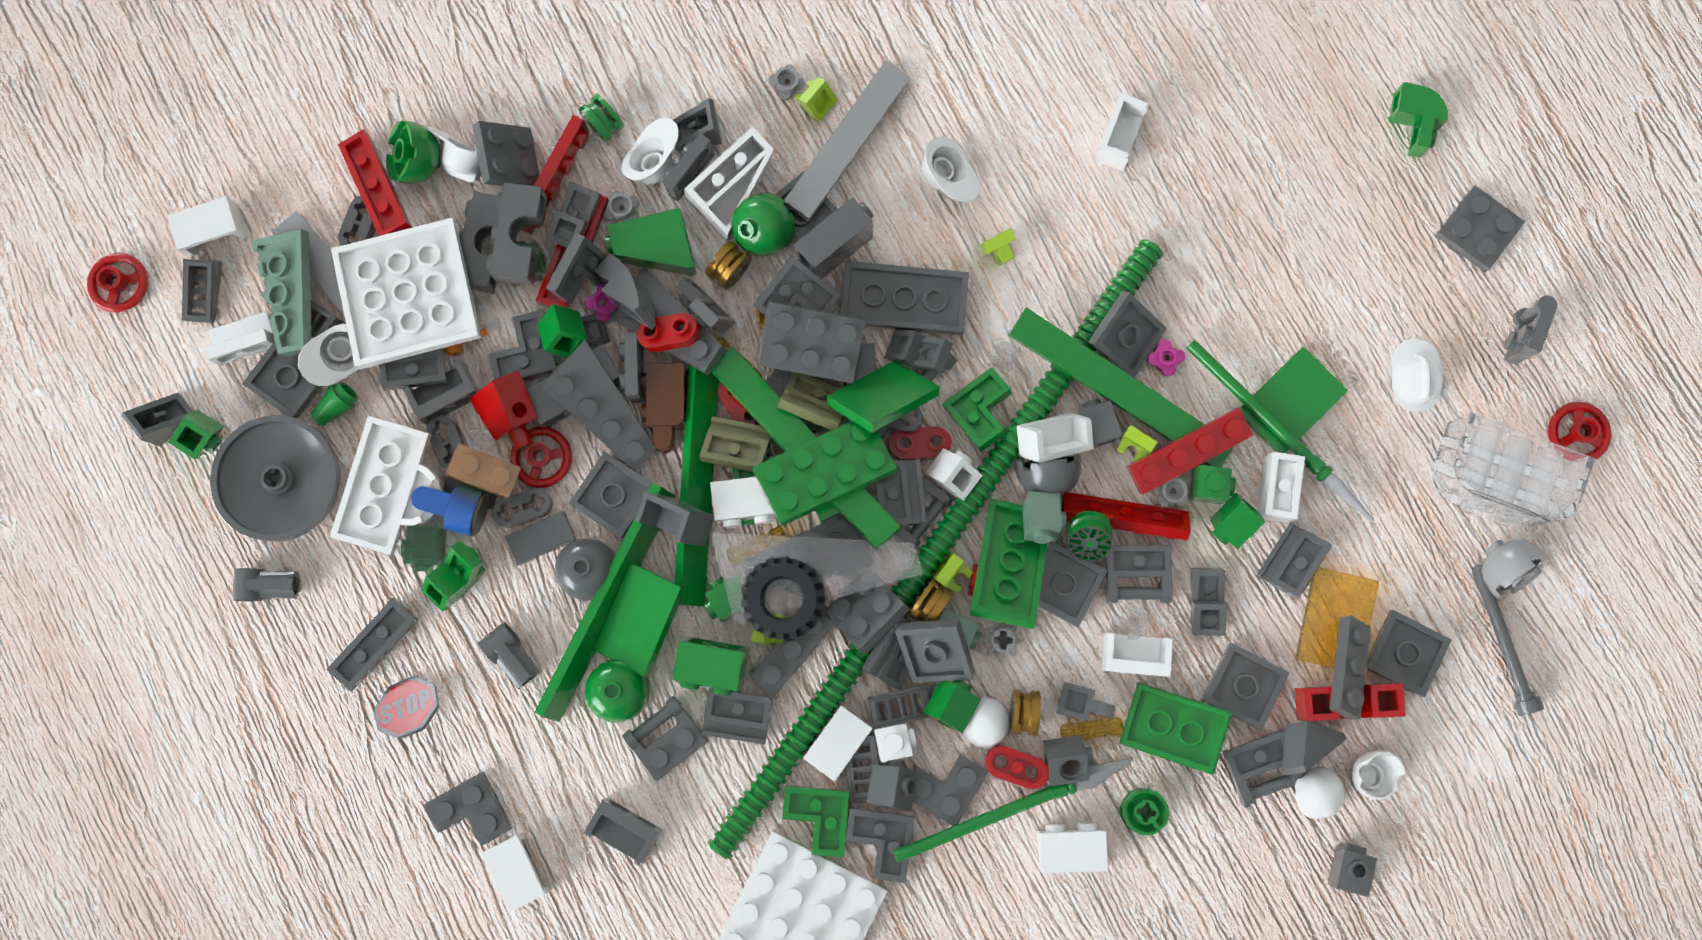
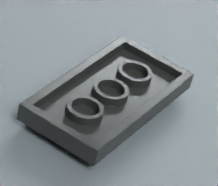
M846 261L840 314L861 317L865 320L864 326L963 335L969 272Z

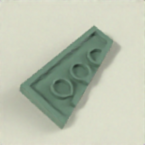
M303 229L251 241L253 251L258 252L260 260L257 264L259 276L264 277L267 289L263 292L265 302L270 304L273 314L270 317V323L277 352L279 355L286 357L300 354L302 347L312 339L309 232Z

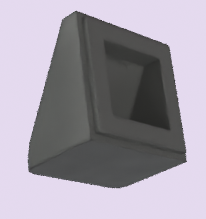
M597 314L581 316L587 335L586 341L589 346L595 345L598 347L601 344L604 345L610 342L605 323L597 319Z

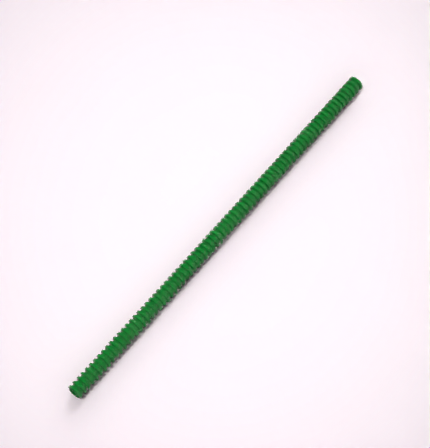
M1145 239L1139 241V247H1135L1133 250L1134 255H1129L1127 258L1128 262H1124L1122 265L1123 270H1119L1116 274L1117 278L1111 280L1112 286L1108 285L1106 287V293H1102L1100 296L1101 301H1096L1094 304L1095 309L1089 311L1090 316H1086L1083 319L1084 324L1078 326L1079 332L1073 333L1072 337L1092 351L1096 350L1088 341L1120 293L1125 291L1135 296V290H1139L1141 287L1140 282H1145L1147 279L1146 275H1149L1152 272V267L1157 265V259L1162 258V250L1152 241ZM1050 365L1051 371L1045 372V379L1041 378L1039 381L1040 386L1034 387V394H1029L1027 397L1029 401L1022 404L1023 409L1017 411V418L1011 419L1012 425L1006 426V434L1000 438V442L996 441L994 443V450L990 449L988 451L989 457H984L982 460L984 464L978 465L977 470L983 476L964 501L955 497V504L948 507L950 511L943 514V521L939 520L937 522L938 528L932 529L931 533L933 535L931 537L927 536L925 539L927 543L920 546V553L916 552L914 554L915 560L909 561L908 565L910 567L908 570L904 569L902 571L904 574L902 578H897V585L891 586L892 591L907 606L910 603H915L914 597L916 595L920 596L921 592L919 590L927 586L925 583L927 579L931 580L933 578L932 572L938 571L937 565L939 563L943 564L944 555L948 556L950 554L949 548L955 547L956 544L954 542L956 539L960 540L962 537L960 533L962 531L965 532L967 530V523L971 524L973 522L972 516L978 515L977 509L983 508V501L990 498L989 493L996 490L995 484L1001 483L1000 477H1005L1007 474L1006 469H1011L1013 466L1011 462L1018 459L1017 425L1046 419V413H1051V406H1056L1058 403L1057 398H1061L1064 395L1062 391L1069 388L1068 382H1073L1074 378L1054 365ZM852 642L850 643L851 649L845 650L846 656L844 659L840 658L838 660L840 662L838 667H833L834 673L827 675L828 681L826 683L822 682L821 686L823 688L821 691L817 690L815 692L816 698H811L809 701L811 705L804 707L803 711L805 713L803 716L799 715L797 717L798 723H793L791 726L793 730L786 732L787 738L779 742L781 744L780 748L774 749L775 755L773 757L769 756V763L767 765L763 764L762 773L758 772L756 774L757 780L751 781V788L744 791V798L740 797L738 799L739 805L733 806V813L726 816V823L722 822L720 824L721 830L715 831L714 840L710 839L708 841L709 847L724 859H731L733 857L732 851H737L739 848L737 844L739 842L743 843L745 833L749 834L751 832L750 826L756 825L757 821L755 819L757 817L761 818L763 815L762 809L769 807L768 801L774 800L775 796L773 794L781 790L780 784H785L787 781L785 777L787 775L791 776L793 773L791 769L799 765L797 763L799 758H804L803 752L805 750L809 751V744L816 741V734H821V727L828 724L826 721L828 717L832 718L834 716L833 710L839 709L838 703L840 701L844 702L846 692L850 693L852 691L850 689L851 685L857 684L856 678L858 676L862 677V667L875 645L864 655Z

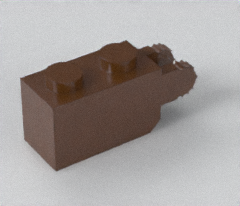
M684 363L646 364V373H641V390L646 392V404H641V421L646 422L649 430L653 431L654 446L665 455L674 449L675 430H682L685 427L687 368Z

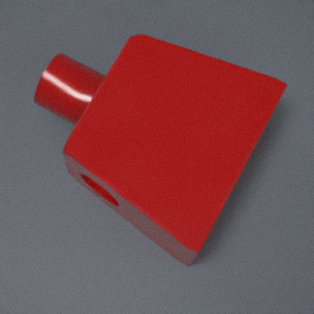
M519 370L492 380L470 398L472 405L493 439L499 440L509 436L516 451L533 443L526 426L537 419V414Z

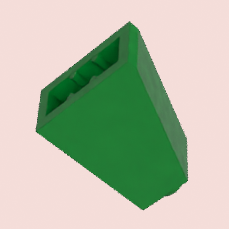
M680 208L607 225L609 235L605 236V243L608 253H614L615 257L622 263L689 276L697 275L684 217Z

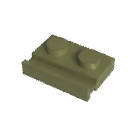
M795 372L777 406L829 430L838 428L844 416L827 406V396L838 391L839 388L809 375Z
M712 416V423L710 429L708 428L700 453L701 462L753 472L752 467L766 461L772 437L760 425Z

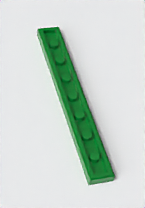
M1027 307L1022 311L1008 334L1009 337L1107 401L1111 400L1112 404L1170 442L1204 425V423ZM1233 447L1203 463L1207 466L1222 467Z
M733 346L724 352L712 370L713 375L785 452L817 438L797 415L777 407L780 397ZM865 488L833 502V505L875 550L879 549L900 531L901 527Z
M689 365L680 501L711 514L712 495L710 482H713L714 464L701 462L700 453L708 428L710 429L712 423V416L717 417L719 380L712 372L708 376ZM709 535L705 546L684 544L677 541L674 583L686 588L679 605L704 606Z
M654 483L648 491L668 495L673 498L676 497V495ZM635 518L632 521L611 562L607 579L600 589L597 590L535 709L536 714L560 722L596 652L593 649L629 564L636 563L641 565L659 527L640 524L635 521Z

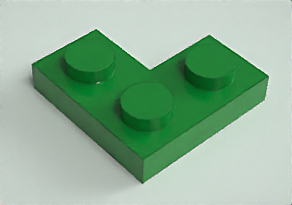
M991 367L942 403V405L970 441L982 452L1006 434L1005 429L989 410L1010 396L1012 392L1011 388Z
M786 785L782 819L814 822L812 855L844 857L849 791Z

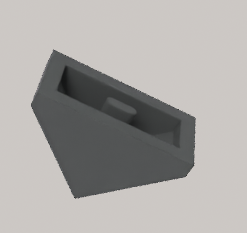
M707 99L673 119L679 129L675 150H683L685 145L691 139L695 140L700 133L710 139L712 145L722 144L718 115L713 99Z
M177 392L122 413V417L140 440L161 446L171 438L182 419L192 413L193 410L180 393Z
M1309 721L1286 725L1282 771L1285 775L1309 771L1345 741L1347 737L1343 732Z

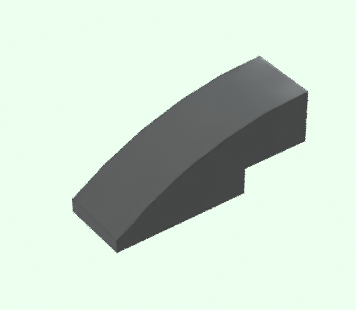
M610 253L594 270L605 284L601 290L620 311L652 330L656 326L655 314L647 292L625 265Z

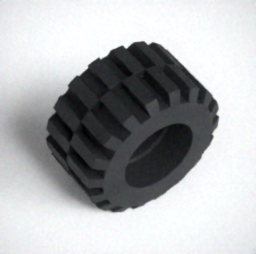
M780 556L779 558L766 559V562L756 565L752 573H748L745 578L747 580L746 584L741 589L743 600H740L741 607L745 611V614H743L745 619L752 624L751 627L756 632L759 631L767 638L788 640L803 636L818 624L817 622L824 612V604H826L825 588L817 572L808 564L795 558ZM778 579L794 581L798 584L803 594V603L800 610L789 618H779L772 615L765 605L766 590L772 582Z

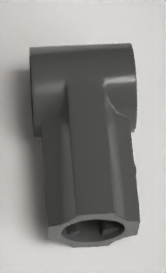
M257 568L234 569L233 601L297 599L301 589L299 572L265 571L264 569Z
M503 622L480 640L478 645L494 664L500 666L515 687L520 689L533 680L541 671L520 646L521 641L509 625Z

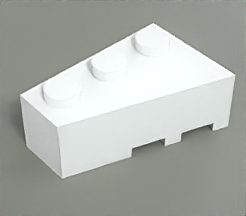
M753 126L684 189L685 197L726 241L732 233L731 220L735 209L743 200L752 196L773 157V147Z

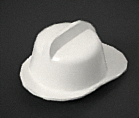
M657 119L649 124L641 133L622 162V173L627 179L633 181L641 180L648 187H652L654 184L664 180L663 177L666 170L674 163L671 153L679 137L678 126L672 119Z
M427 126L431 133L441 139L440 162L445 171L453 177L468 182H475L481 173L477 150L441 130Z
M945 136L935 137L930 140L925 147V159L922 164V174L927 184L959 202H971L976 199L980 192V182L961 147L954 140Z
M342 323L329 328L302 347L298 356V367L301 375L309 383L317 386H330L359 370L354 365L346 324Z
M1416 338L1405 340L1397 345L1392 353L1391 360L1393 396L1397 403L1407 411L1416 413L1427 411L1435 406L1440 399L1444 384L1439 353L1425 340Z

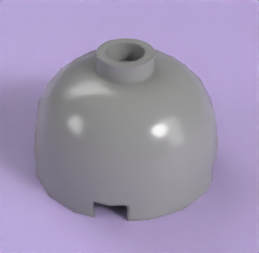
M1513 539L1506 543L1498 540L1485 551L1489 556L1482 564L1481 573L1488 590L1497 600H1503L1506 598L1502 593L1510 588L1512 594L1520 591L1543 572L1539 568L1542 562L1548 566L1551 559L1538 546L1527 540Z

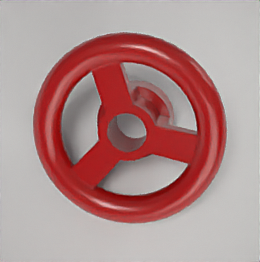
M125 253L109 254L99 259L91 268L87 278V291L91 300L102 310L113 313L125 312L137 306L144 298L148 289V274L144 265L134 256ZM124 262L131 265L136 272L125 274L121 270L108 265ZM138 282L135 294L127 301L118 303L120 294L127 288V285ZM97 284L100 288L109 292L106 301L100 296Z
M1586 402L1567 403L1558 408L1549 421L1548 438L1555 452L1567 461L1582 464L1595 461L1607 451L1611 442L1612 431L1609 420L1599 408ZM1572 412L1573 425L1569 430V434L1559 439V423L1566 414ZM1584 412L1589 413L1594 418L1584 417ZM1580 427L1585 431L1584 436L1580 433ZM1573 442L1589 443L1596 448L1586 454H1576L1565 447Z
M534 427L528 429L531 438L547 436L554 439L561 448L550 450L545 444L534 441L529 444L524 452L526 462L532 466L529 475L524 472L520 465L519 456L521 449L516 451L514 445L510 453V463L521 467L517 478L524 484L534 488L553 486L560 482L570 469L572 463L570 444L563 434L553 428ZM543 451V460L536 461V454ZM563 458L559 470L554 475L539 479L543 467L549 464L550 460Z

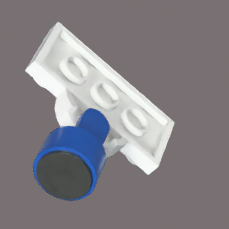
M368 416L330 537L388 555H394L403 525L418 526L429 522L436 515L444 517V528L446 530L473 537L479 533L485 521L489 506V496L486 491L458 484L452 494L444 492L438 475L432 469L422 465L432 434Z

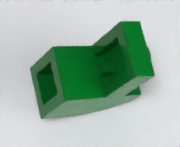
M1403 82L1393 94L1389 122L1412 126L1408 155L1420 158L1429 148L1431 149L1434 146L1437 131L1448 121V111L1444 100L1434 90L1426 86Z
M459 540L450 547L445 562L425 577L421 591L442 612L463 597L483 575L485 568L481 565L482 561L478 553Z

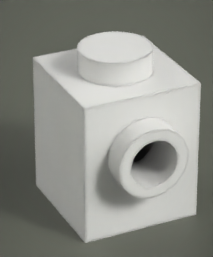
M944 448L925 472L941 488L963 501L983 476L970 465L973 461L959 450L954 454Z
M906 723L874 730L881 762L913 756L911 748H916L917 742L914 729H907Z

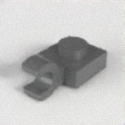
M1063 682L1056 713L1088 722L1090 713L1113 718L1115 705L1093 700L1096 690Z

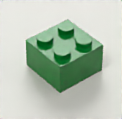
M688 636L679 641L672 680L680 681V687L699 690L700 686L713 687V693L731 695L732 692L738 691L744 685L750 647Z

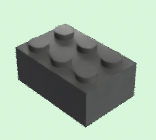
M768 300L756 362L759 366L853 383L865 320L861 317Z

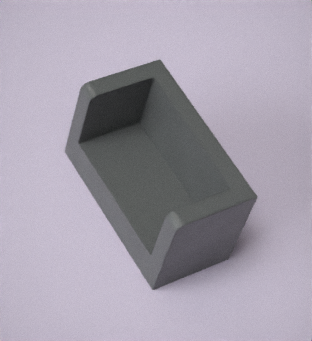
M460 359L453 361L456 368L446 372L447 383L420 386L416 389L409 385L402 388L418 420L427 425L433 417L438 415L446 416L470 403V398L479 391L466 364Z
M645 491L635 521L640 524L659 527L675 535L676 541L680 543L705 546L715 516L671 496Z
M607 797L601 801L583 834L587 837L593 835L633 858L635 860L634 864L640 867L644 864L663 829Z

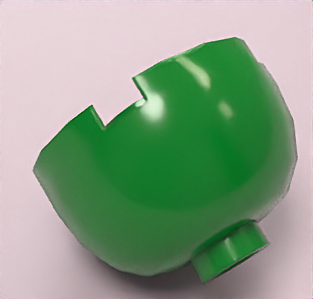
M398 121L388 141V144L394 145L392 155L386 154L388 175L390 179L405 184H416L426 181L441 166L439 142L436 136L424 125L412 121Z
M759 193L743 200L735 209L731 220L732 234L737 244L744 251L755 256H770L780 252L791 243L795 232L794 217L792 212L788 213L787 208L783 205L786 202L773 193Z
M609 660L601 663L591 672L586 681L585 698L588 707L597 717L606 722L623 723L634 719L649 700L650 685L647 677L634 672L621 661Z

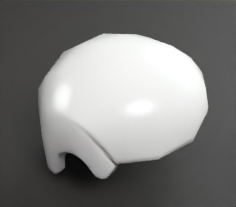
M980 697L981 700L964 730V736L977 748L991 749L1002 744L1008 735L1010 717L1006 707L995 698Z
M1369 750L1357 758L1352 771V781L1360 794L1372 800H1383L1400 790L1399 781L1401 776L1406 774V768L1401 758L1390 751Z
M1327 767L1313 768L1307 771L1308 775L1296 781L1295 797L1299 809L1306 817L1314 819L1327 818L1340 811L1345 801V790L1341 779L1334 771Z

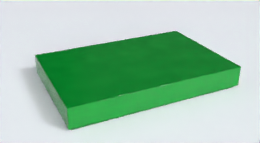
M1302 347L1253 396L1299 440L1348 390L1314 356ZM1244 404L1240 407L1248 425L1275 452L1286 453L1289 450Z
M894 360L828 395L827 406L873 433L939 396L940 386Z
M630 563L593 650L611 660L624 662L634 672L641 676L649 677L686 588L636 563Z
M1138 682L1119 744L1214 775L1233 713Z

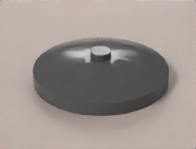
M264 416L241 425L222 443L214 458L211 469V493L220 515L236 531L263 541H287L298 538L313 530L328 515L339 491L340 466L331 443L315 427L289 416Z

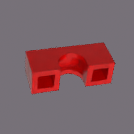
M1403 683L1364 685V703L1362 705L1361 718L1406 717ZM1332 686L1294 688L1297 720L1345 719V717L1329 709Z

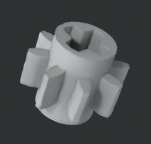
M1000 622V629L996 630L993 626L989 625L987 628L991 635L982 639V642L989 643L991 647L986 654L990 655L994 651L998 652L1000 661L1004 660V652H1009L1011 655L1016 656L1017 653L1013 647L1015 644L1023 642L1021 639H1015L1013 634L1017 631L1018 627L1015 626L1009 630L1005 628V623ZM1000 632H1004L1005 638H1010V644L1004 645V650L1000 649L998 643H994V638L1000 636Z

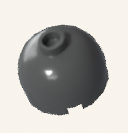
M1080 453L1041 463L1032 460L1023 462L1022 457L1016 460L1020 482L1027 491L1060 493V500L1063 499L1064 493L1071 491L1077 485L1081 475Z
M592 538L576 539L567 544L558 554L555 563V577L561 589L572 598L592 601L597 590L600 589L607 579L615 553L604 542Z

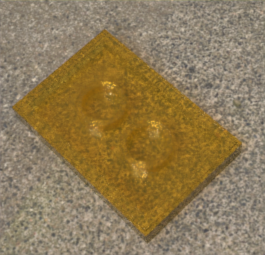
M1319 567L1310 583L1295 660L1334 669L1340 617L1351 615L1371 626L1379 581Z

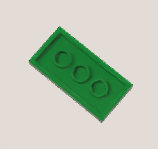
M851 421L752 467V471L780 527L896 473L897 467L878 431L871 433Z
M991 498L988 504L969 615L1034 629L1048 543L1038 544L1034 541L1024 540L1023 505Z

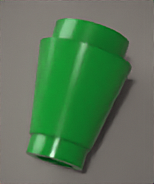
M340 381L337 385L332 384L310 414L319 425L325 426L354 408L358 396L349 385Z

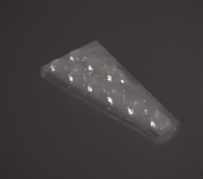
M711 532L735 626L749 623L743 615L745 611L741 607L740 600H743L741 589L747 581L745 578L748 573H752L755 570L754 567L756 565L766 562V559L789 557L808 564L817 572L824 585L826 601L923 575L914 543L886 542L879 549L875 550L867 540ZM778 579L772 582L765 593V605L772 615L800 609L803 603V594L800 587L790 579Z

